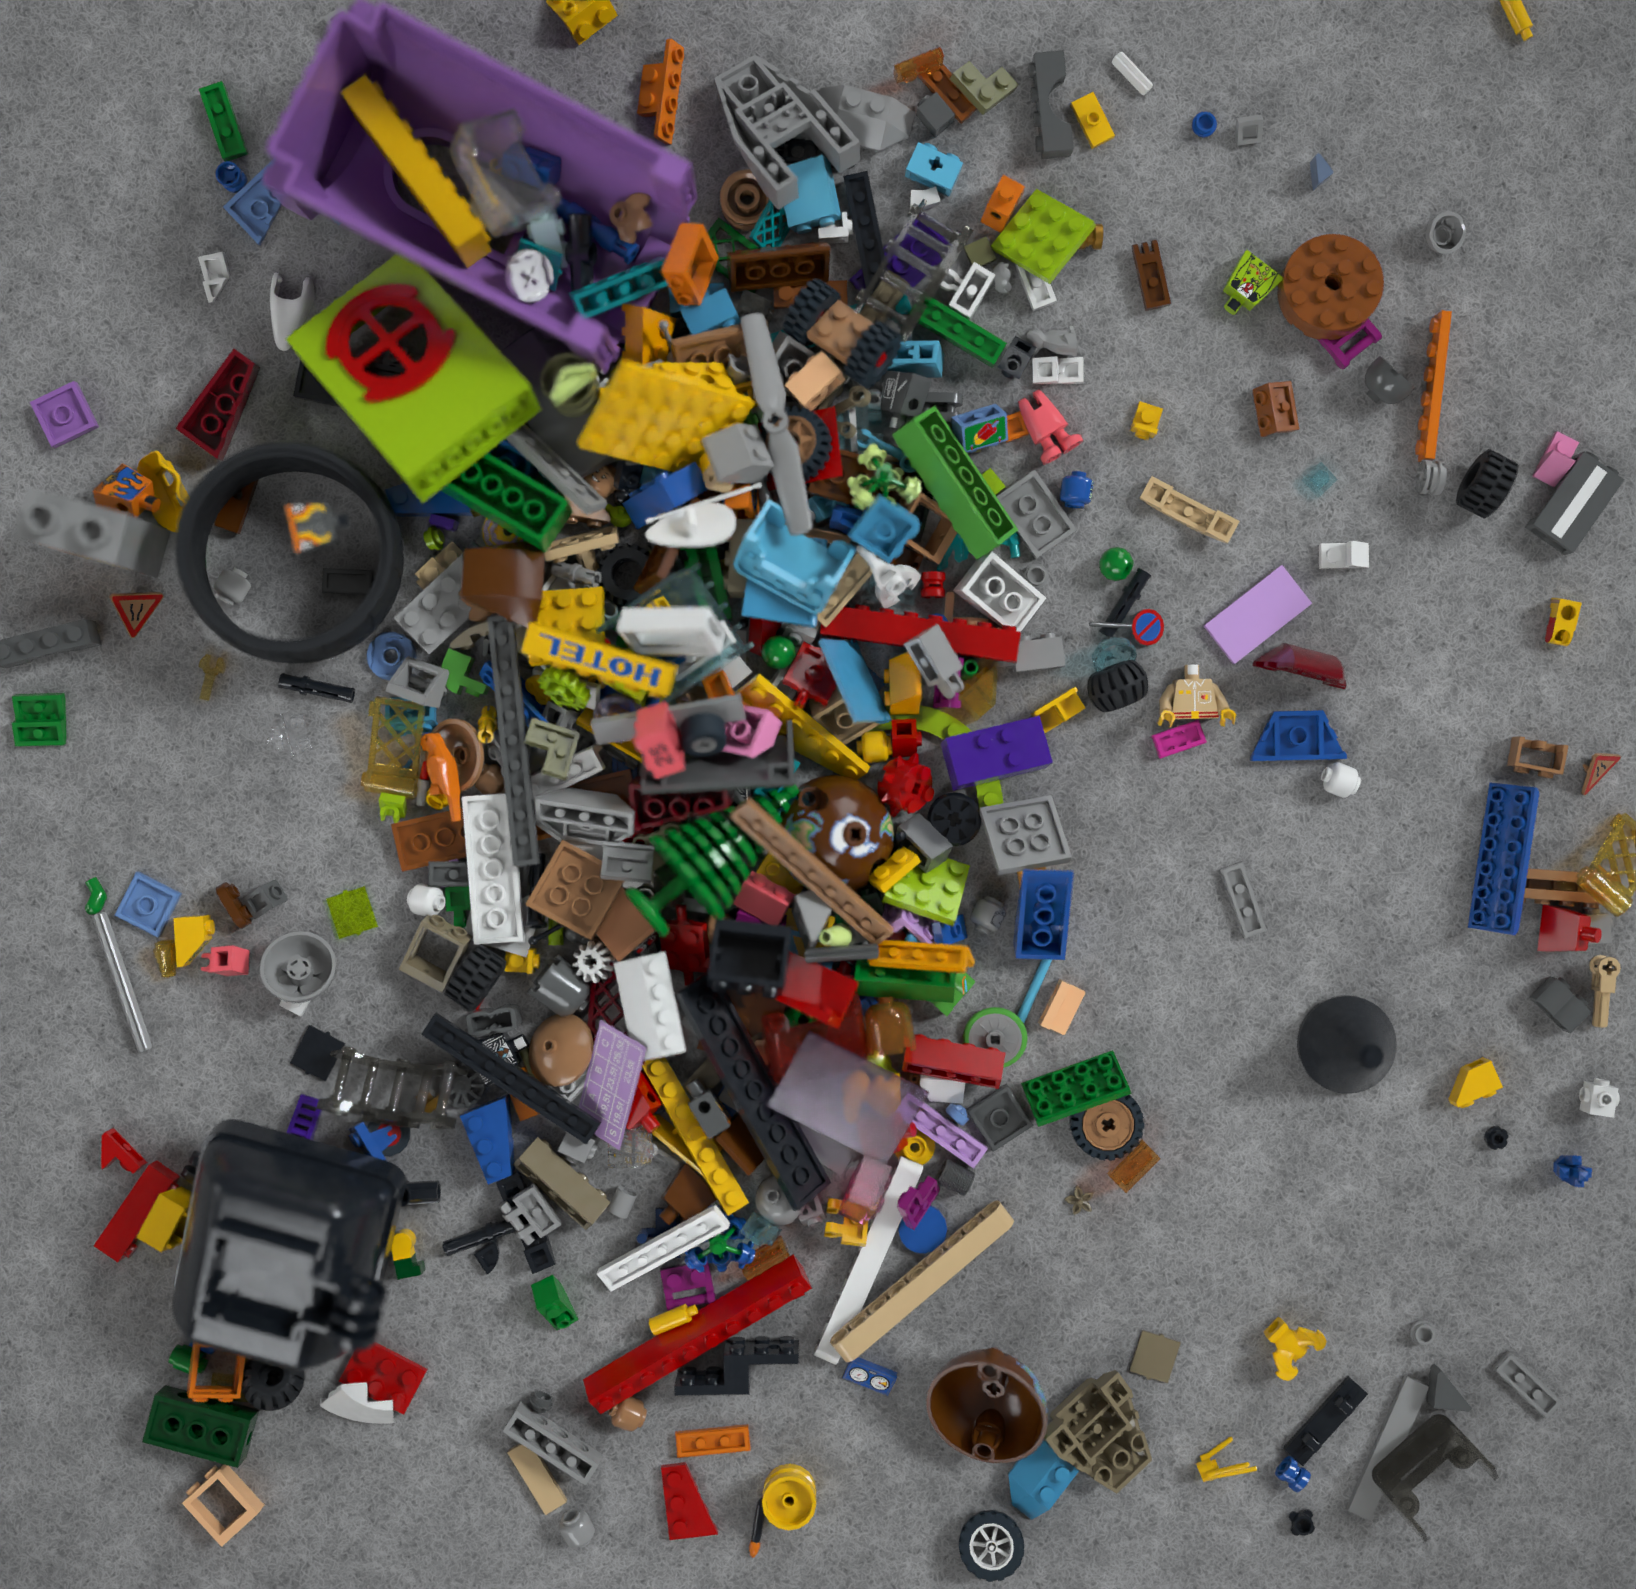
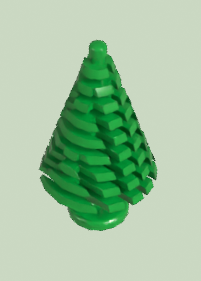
M796 785L783 787V790L780 792L775 788L767 791L771 801L766 800L760 794L753 796L752 799L780 825L782 818L777 809L781 808L785 814L790 808L788 801L799 794V789ZM733 806L723 810L728 820L719 812H712L708 815L715 828L702 817L693 821L697 830L688 823L679 825V830L683 837L673 829L664 831L663 833L669 844L659 835L649 837L653 848L670 871L675 874L676 878L650 900H646L634 887H629L624 893L661 937L664 938L668 934L669 928L659 915V912L685 889L691 893L693 898L708 914L712 915L714 919L718 918L721 921L725 913L719 903H722L727 909L730 908L733 899L728 890L732 891L735 895H738L741 890L736 876L746 881L749 875V870L743 861L747 865H751L752 868L758 861L750 846L756 852L761 853V855L764 852L765 848L730 818L732 811L736 809Z

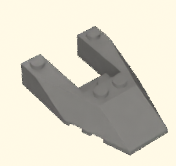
M754 55L714 78L734 142L761 189L778 210L799 198L798 178L774 151V148L804 131L839 173L860 162V141L820 94L815 90L809 91L804 88L797 79L793 77L789 79L780 73V69Z

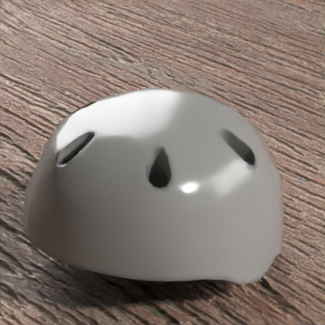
M1443 212L1429 221L1425 232L1426 243L1438 254H1449L1461 247L1466 236L1463 219L1455 212Z

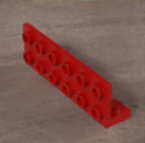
M789 951L785 988L782 996L777 995L775 1000L839 1029L859 983L817 963H807L804 957ZM707 957L703 966L708 969L710 966V958Z

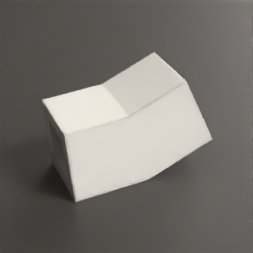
M936 187L926 190H911L910 209L926 210L940 205L941 201Z

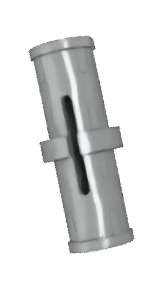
M558 562L555 563L556 565H552L551 572L554 576L569 579L571 583H584L597 587L599 584L596 582H601V573L599 571L583 568L581 564L575 563L572 565Z

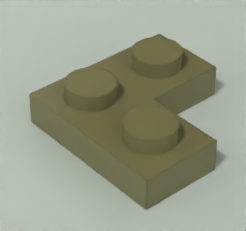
M970 61L956 70L950 77V80L982 115L1013 93L1019 85L1003 67L986 79Z
M532 718L524 744L548 751L542 774L566 781L580 733Z

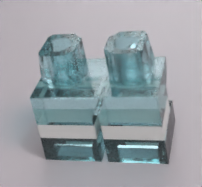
M855 406L838 415V421L843 423L850 422L856 427V434L851 439H846L839 433L840 449L863 454L867 448L860 447L856 439L863 442L867 441L869 437L862 434L861 429L869 430V426L882 425L881 410L868 409V406ZM850 427L846 429L845 434L849 432ZM882 433L872 434L877 439L883 441Z

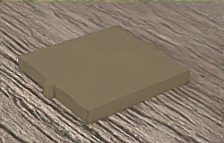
M1142 1330L1129 1371L1146 1376L1148 1380L1152 1378L1168 1383L1181 1342L1166 1338L1163 1334L1157 1335Z

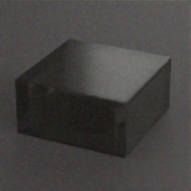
M667 864L653 871V886L657 893L677 877ZM685 890L668 904L671 909L684 902Z

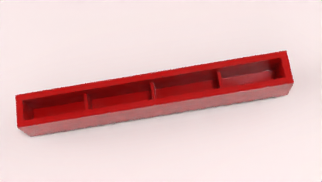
M858 604L855 605V608L844 606L827 627L821 623L820 634L822 636L906 648L904 645L906 642L922 631L938 624L956 655L1017 663L1021 632L1016 631L1017 627L1002 625V629L992 628V624L987 622H977L976 626L967 624L968 620L953 618L952 622L943 621V617L937 615H928V619L919 618V613L904 611V615L894 614V610L880 608L879 612L870 611L869 606Z

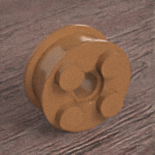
M740 170L730 175L723 183L720 191L721 208L724 217L732 226L745 231L753 230L769 198L761 189L751 170ZM744 196H751L754 198V201L746 205L741 202V199Z

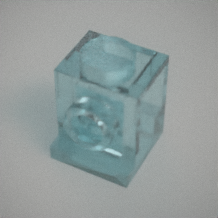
M753 1211L740 1233L759 1247L763 1243L772 1246L782 1229Z

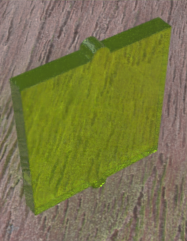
M365 886L351 891L344 890L342 894L326 898L339 939L354 934L361 935L363 931L378 927Z

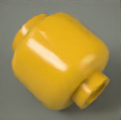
M883 730L865 732L861 735V741H856L858 756L863 755V760L868 764L886 762L888 756L892 755L891 736H887Z

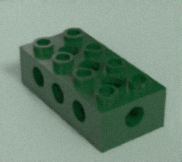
M164 1385L154 1395L142 1443L238 1468L247 1458L259 1410L230 1402H221L215 1398H208V1401L196 1402L192 1398H188L186 1390Z

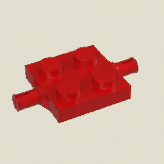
M803 642L782 684L799 693L793 703L795 707L802 700L798 707L802 709L808 698L826 706L837 683L822 649Z
M680 904L676 906L678 919H663L669 928V932L664 938L660 936L661 951L666 954L668 968L682 971L684 973V985L687 986L694 981L693 972L706 973L709 971L703 965L706 958H710L707 923L694 922L688 919L687 906Z

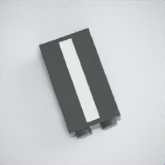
M1584 451L1574 456L1573 460L1576 462L1539 515L1530 519L1525 526L1526 529L1563 555L1574 553L1625 480L1619 476V472L1616 469L1603 465L1599 462V458L1590 452Z

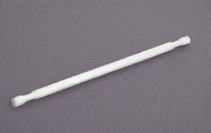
M759 482L753 486H747L660 514L654 518H648L646 522L649 524L677 512L748 492L751 489L760 488L762 485Z

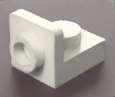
M842 212V227H837L834 224L818 228L819 242H826L827 244L848 243L849 235H853L852 219H847V212Z

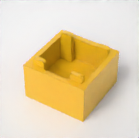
M181 1186L160 1193L136 1238L161 1253L181 1245L192 1192Z

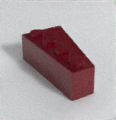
M233 348L175 429L216 459L223 461L260 367Z
M636 776L628 784L630 808L634 810V832L672 821L685 820L695 815L700 816L728 809L735 800L734 789L641 794V776Z

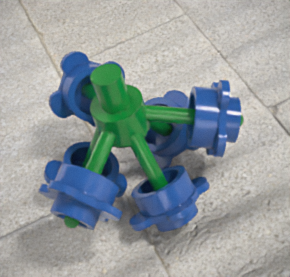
M716 1204L730 1222L729 1228L724 1231V1236L719 1233L704 1241H710L709 1248L703 1251L700 1247L687 1250L685 1252L686 1265L690 1269H696L699 1273H702L707 1261L717 1266L719 1272H725L731 1261L738 1262L740 1269H743L746 1264H751L755 1257V1250L752 1249L754 1246L753 1241L750 1240L748 1244L741 1242L736 1248L727 1245L728 1238L733 1240L739 1238L742 1240L746 1237L745 1227L747 1226V1221L745 1218L734 1217L733 1214L726 1216L721 1205Z

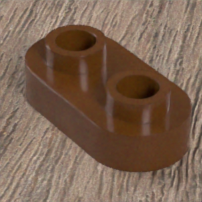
M227 882L217 886L216 893L233 922L240 929L252 923V915L246 905H242L239 900L240 892L237 887Z

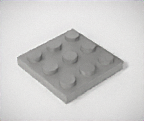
M1052 795L980 808L981 820L998 875L1020 872L1023 869L1031 870L1071 862L1072 856Z

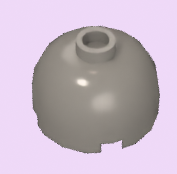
M769 1176L762 1181L756 1191V1208L760 1215L770 1223L777 1225L791 1224L804 1210L803 1207L800 1210L793 1211L774 1176Z

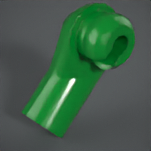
M94 877L85 882L91 892L89 900L85 905V911L90 915L99 913L107 899V894L97 877Z

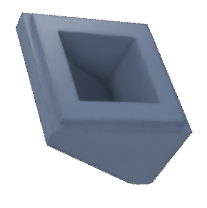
M1319 153L1310 162L1313 191L1327 181L1334 173Z

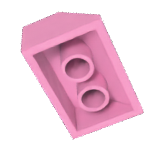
M743 705L746 719L724 723L727 744L722 751L754 758L774 745L782 722L769 710Z

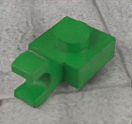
M445 887L446 912L454 911V926L465 928L467 924L465 910H471L469 887Z

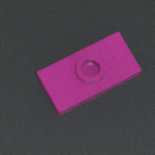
M1199 719L1151 735L1159 759L1207 743Z

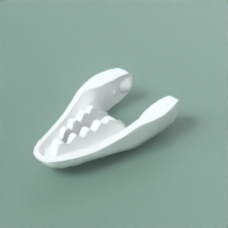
M274 273L270 288L272 330L278 349L287 351L291 346L286 341V338L296 329L302 327L314 303L315 289L312 279L306 277L303 281L301 297L293 300L278 297L280 283L283 279L280 273Z

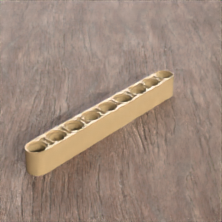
M997 1200L988 1204L838 1330L831 1338L830 1344L845 1362L855 1360L1012 1227L1014 1219L1000 1201Z

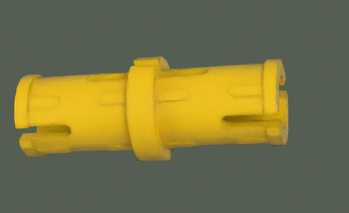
M491 705L489 711H487L488 706L482 708L481 717L478 719V739L482 743H485L486 738H488L487 743L492 742L494 732L497 729V709Z

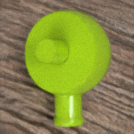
M611 504L605 506V510L610 513V522L614 526L626 527L631 523L632 520L623 506L613 507Z

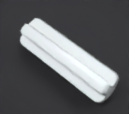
M1119 52L1113 58L1112 64L1141 95L1147 94L1153 86L1152 82L1123 52Z

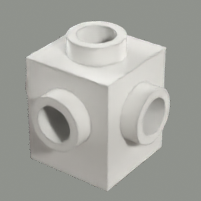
M1594 1078V1082L1584 1081L1583 1087L1579 1092L1580 1110L1592 1115L1614 1118L1615 1108L1620 1100L1619 1088L1609 1085L1610 1081Z

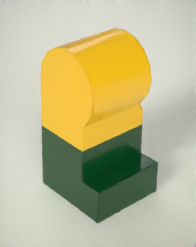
M409 1229L399 1230L394 1235L391 1247L397 1280L422 1275L426 1270L424 1260L417 1261L414 1249L416 1236Z

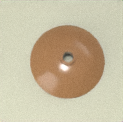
M462 719L444 720L431 733H440L446 747L455 758L460 792H464L476 783L481 774L484 762L483 745L478 739L477 731L470 723ZM425 751L426 760L429 755L428 751Z
M555 1014L544 1020L534 1032L528 1050L529 1065L534 1076L540 1082L552 1087H562L576 1081L590 1063L593 1053L592 1033L585 1021L573 1014L569 1016Z

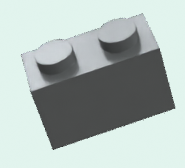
M920 813L898 826L896 833L903 831L906 835V839L901 841L899 848L901 849L904 846L917 854L921 861L918 866L925 873H928L947 860L952 845Z

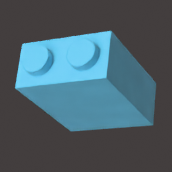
M819 155L788 165L789 169L798 178L799 198L784 206L788 228L798 234H806L811 232L814 227L834 225L836 220L842 219L830 161L824 155Z

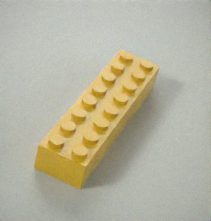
M364 75L342 90L341 94L355 119L466 268H469L489 254L491 249L488 242L491 239L485 231L486 228L477 216H473L470 211L471 208L465 199L458 196L455 186L448 177L445 178L441 173L442 170L435 159L429 157L428 151L420 139L416 140L412 134V129L405 119L402 120L399 117V112L390 100L387 101L384 97L385 94L376 81L371 83L368 77Z

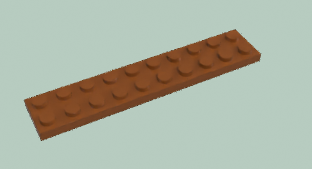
M627 769L592 777L568 787L616 794L630 807L628 784L633 780L632 771ZM463 807L460 808L461 820L456 822L451 821L449 810L391 824L402 872L429 866V861H450L467 857ZM536 825L537 841L552 837Z

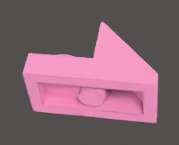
M1558 431L1555 432L1533 477L1552 487H1556L1575 463V460L1571 458L1579 442Z

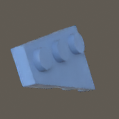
M273 160L223 206L259 246L282 205L262 184L264 171L268 166H271Z

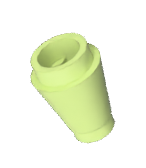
M839 923L821 931L819 939L824 945L833 947L848 946L852 940V931L845 924Z

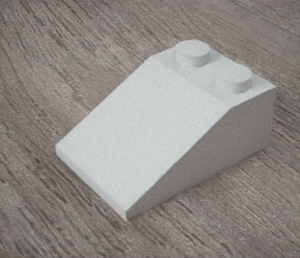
M992 551L976 560L953 590L968 604L999 626L1017 627L1016 631L1019 632L1023 630L1046 599L1044 595Z

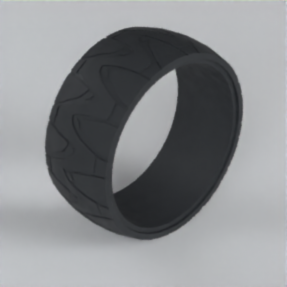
M272 442L246 448L227 457L208 471L203 479L198 482L184 505L178 522L179 529L176 532L175 542L176 566L180 582L183 584V591L191 606L207 627L214 631V634L221 640L247 655L262 660L291 664L312 663L338 656L352 649L370 636L383 622L396 600L401 585L404 565L403 539L396 514L387 497L373 479L357 465L331 450L316 445L300 442ZM307 472L322 475L343 484L357 494L371 509L380 536V562L372 588L362 604L351 616L336 627L324 633L302 639L282 640L258 636L239 628L218 604L209 584L206 570L208 537L221 509L232 496L245 486L273 474Z

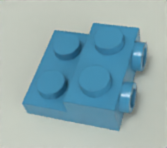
M879 494L848 534L851 539L887 563H890L893 558H897L902 553L904 545L909 538L915 537L920 523L915 515L899 504H893Z

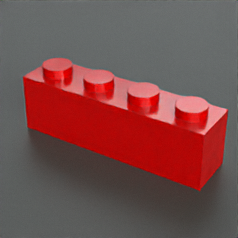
M908 1034L902 1071L999 1089L1006 1052H1001L993 1047L984 1049L976 1047L971 1043L957 1044L944 1038L936 1040L927 1038L922 1034Z
M157 1160L149 1164L93 1246L117 1263L125 1257L130 1258L138 1248L135 1244L138 1240L136 1237L159 1194L178 1188L177 1181L181 1176Z

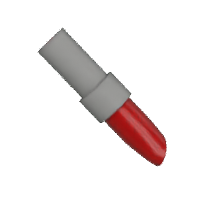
M427 760L422 763L417 783L416 805L425 806L427 791L430 787L431 780L427 771Z

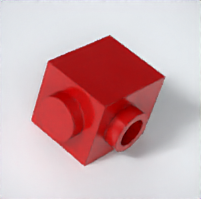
M916 719L891 720L893 757H898L899 755L901 757H911L914 753H917V746H922V733L917 732Z

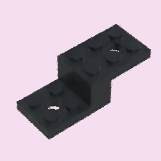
M759 1336L755 1340L746 1341L744 1337H732L725 1344L724 1370H721V1367L718 1366L707 1367L706 1370H697L696 1367L682 1368V1371L677 1372L674 1396L749 1395L751 1365L799 1364V1340H794L792 1336H782L779 1340H770L769 1337Z

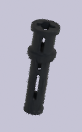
M539 853L540 863L530 865L529 897L545 871L546 854ZM528 907V921L525 922V927L532 929L546 928L545 916Z

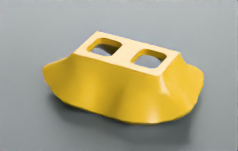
M152 451L139 461L137 472L152 481L155 497L161 500L159 510L156 513L152 512L154 518L161 526L176 533L177 529H179L178 522L189 495L171 461L166 460L159 451ZM166 471L171 473L173 477L171 485H169L165 478ZM176 495H177L178 499L184 503V505H183L182 507L180 506V504H179V502H178V500H177V498H176Z

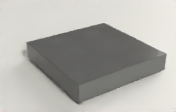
M1007 1084L966 1110L993 1152L1034 1126Z

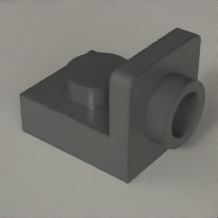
M273 880L258 887L243 897L242 900L252 917L257 919L274 907L286 902L288 898L278 881Z

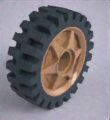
M787 406L784 410L789 420L787 430L794 441L798 440L797 446L803 479L806 482L810 480V476L816 477L819 469L823 470L825 468L824 462L829 461L830 456L828 453L832 452L830 444L832 438L828 427L814 412L804 407L801 409L799 406H793L791 409ZM774 416L773 421L770 423L774 427H778L779 422L783 421V419L779 420L777 416ZM762 423L760 427L762 433L760 434L768 451L769 433Z

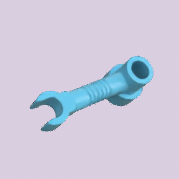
M861 429L862 434L869 438L865 442L856 439L860 447L867 448L871 444H876L878 449L885 450L887 454L897 458L903 471L908 473L915 471L901 449L877 439L869 430Z

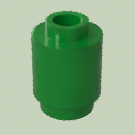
M177 1344L169 1357L168 1363L172 1364L173 1368L189 1374L192 1347L186 1344L183 1346ZM200 1351L197 1375L205 1371L209 1362L206 1359L207 1353Z

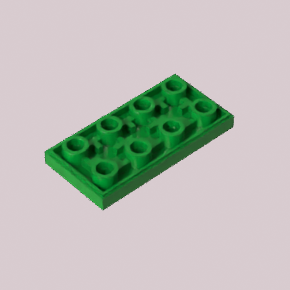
M1113 1050L1021 1083L1038 1127L1131 1094V1089Z

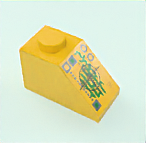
M210 915L173 918L177 967L190 965L211 941L212 935L215 933V923L211 920Z

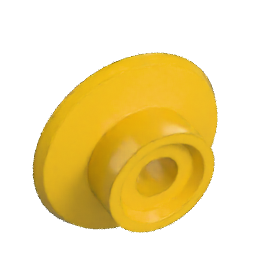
M916 1128V1136L907 1138L908 1145L895 1153L898 1159L900 1156H903L923 1165L932 1158L935 1151V1141ZM913 1143L919 1144V1148L915 1151L910 1149Z

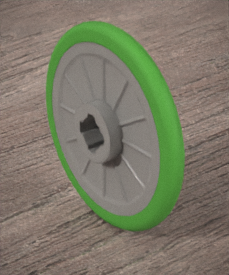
M990 1007L977 1012L969 1019L964 1029L963 1042L971 1043L979 1048L993 1047L1001 1052H1006L1003 1067L1005 1068L1015 1063L1023 1055L1027 1046V1031L1025 1025L1015 1013L1004 1008ZM999 1035L1000 1040L991 1041V1036Z

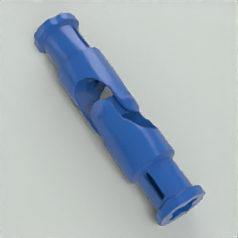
M554 190L549 195L544 209L549 211L556 210L557 214L567 225H569L568 214L570 213L592 214L577 203H570L561 197L560 192ZM592 214V239L594 237L600 247L609 253L614 252L624 259V263L629 265L636 257L640 246L637 243L630 244L624 242L619 237L616 229L600 225L602 224L600 219Z

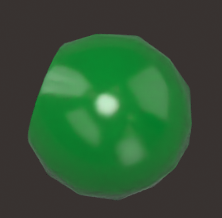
M1120 547L1107 549L1099 561L1101 573L1108 580L1120 581L1127 578L1134 565L1131 554L1126 549Z
M775 635L768 638L761 650L763 661L773 669H785L796 656L794 644L785 636Z

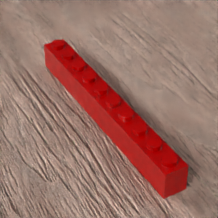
M792 1254L698 1310V1314L692 1316L690 1322L651 1338L584 1378L583 1382L588 1402L600 1414L610 1410L637 1392L652 1385L684 1364L809 1291L812 1287L803 1266Z

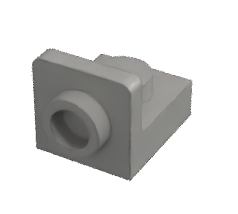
M816 1195L805 1205L803 1212L798 1215L800 1222L804 1226H817L822 1223L823 1219L827 1218L819 1195Z

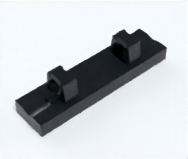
M1347 1376L1284 1445L1283 1449L1300 1465L1304 1466L1343 1421L1355 1411V1408L1368 1393Z

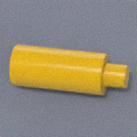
M1499 0L1515 35L1520 34L1523 41L1532 38L1533 34L1530 28L1533 27V24L1522 1Z
M683 1304L650 1318L649 1327L655 1336L690 1322L692 1316L698 1314V1309L695 1304L689 1307Z

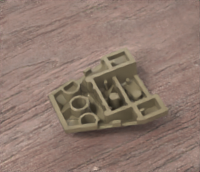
M1114 1370L1104 1373L1098 1379H1086L1050 1414L1052 1422L1047 1425L1044 1439L1059 1458L1064 1461L1066 1460L1075 1468L1088 1474L1094 1480L1117 1494L1152 1461L1145 1434L1140 1430L1137 1420L1140 1418L1138 1411L1134 1409L1131 1400L1133 1398L1132 1390L1119 1372Z

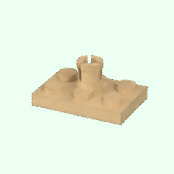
M611 525L554 540L545 553L546 561L552 560L553 563L567 560V556L575 554L578 563L583 568L597 571L599 564L597 563L594 549L608 550L614 548L615 543H619V529L617 526Z

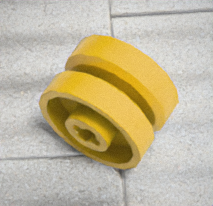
M790 1463L780 1465L769 1473L764 1482L762 1497L763 1512L768 1521L777 1528L784 1530L799 1529L810 1521L816 1508L815 1480L809 1471L802 1466Z

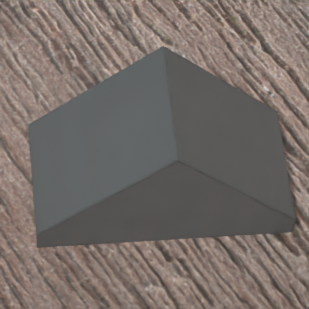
M1435 1364L1430 1366L1427 1402L1433 1408L1469 1412L1472 1409L1442 1370Z

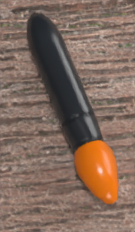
M762 1498L759 1499L756 1506L752 1540L749 1544V1552L752 1558L757 1555L760 1549V1539L765 1517Z

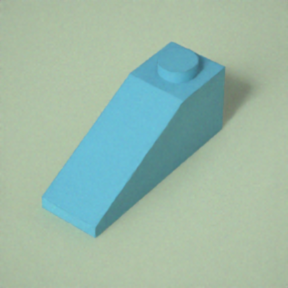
M902 341L896 358L893 359L891 367L889 366L887 369L888 371L914 373L927 378H942L944 353L939 341Z

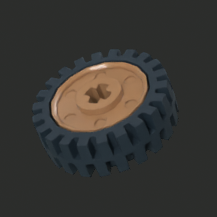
M1131 1095L1071 1115L1069 1122L1071 1133L1078 1146L1091 1157L1104 1161L1105 1159L1109 1161L1115 1160V1158L1121 1159L1125 1157L1126 1153L1130 1154L1133 1151L1132 1149L1138 1146L1139 1139L1143 1136L1142 1130L1144 1129L1143 1113ZM1110 1119L1112 1125L1110 1127L1104 1126L1102 1121Z

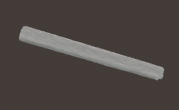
M99 912L94 914L92 919L137 1051L144 1052L151 1049L152 1044L108 914L106 912Z

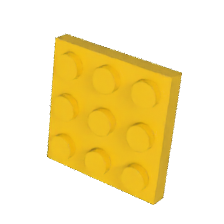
M603 587L543 591L537 622L605 643ZM529 659L531 666L552 665L551 661L545 659L542 662Z

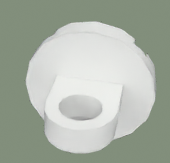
M521 250L513 255L507 264L505 272L506 284L510 293L517 299L525 302H536L544 298L549 291L547 290L553 282V268L549 259L534 250Z

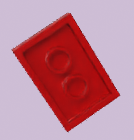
M375 1343L366 1350L354 1351L339 1382L343 1384L367 1382L368 1397L376 1401L393 1400V1410L404 1415L428 1369Z

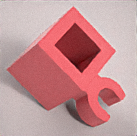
M236 946L211 947V954L204 953L201 958L210 960L207 967H201V971L224 976L248 975L250 950Z

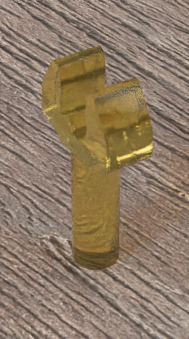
M206 654L198 665L205 673L199 699L207 701L210 699L215 676L224 673L226 668L224 659L218 657L216 667L210 668V654Z

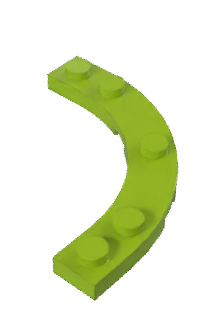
M920 705L919 715H890L892 720L916 719L917 730L931 733L942 740L947 737L972 732L967 726L951 715L927 706ZM885 706L886 710L889 712V706ZM891 721L879 724L869 731L891 730ZM1000 780L975 785L979 809L981 807L1004 804Z

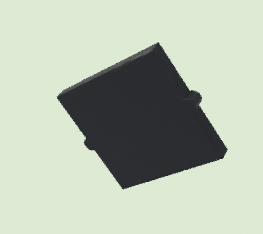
M309 1025L290 1063L304 1070L305 1074H312L326 1081L346 1043L331 1036L330 1032L325 1033Z

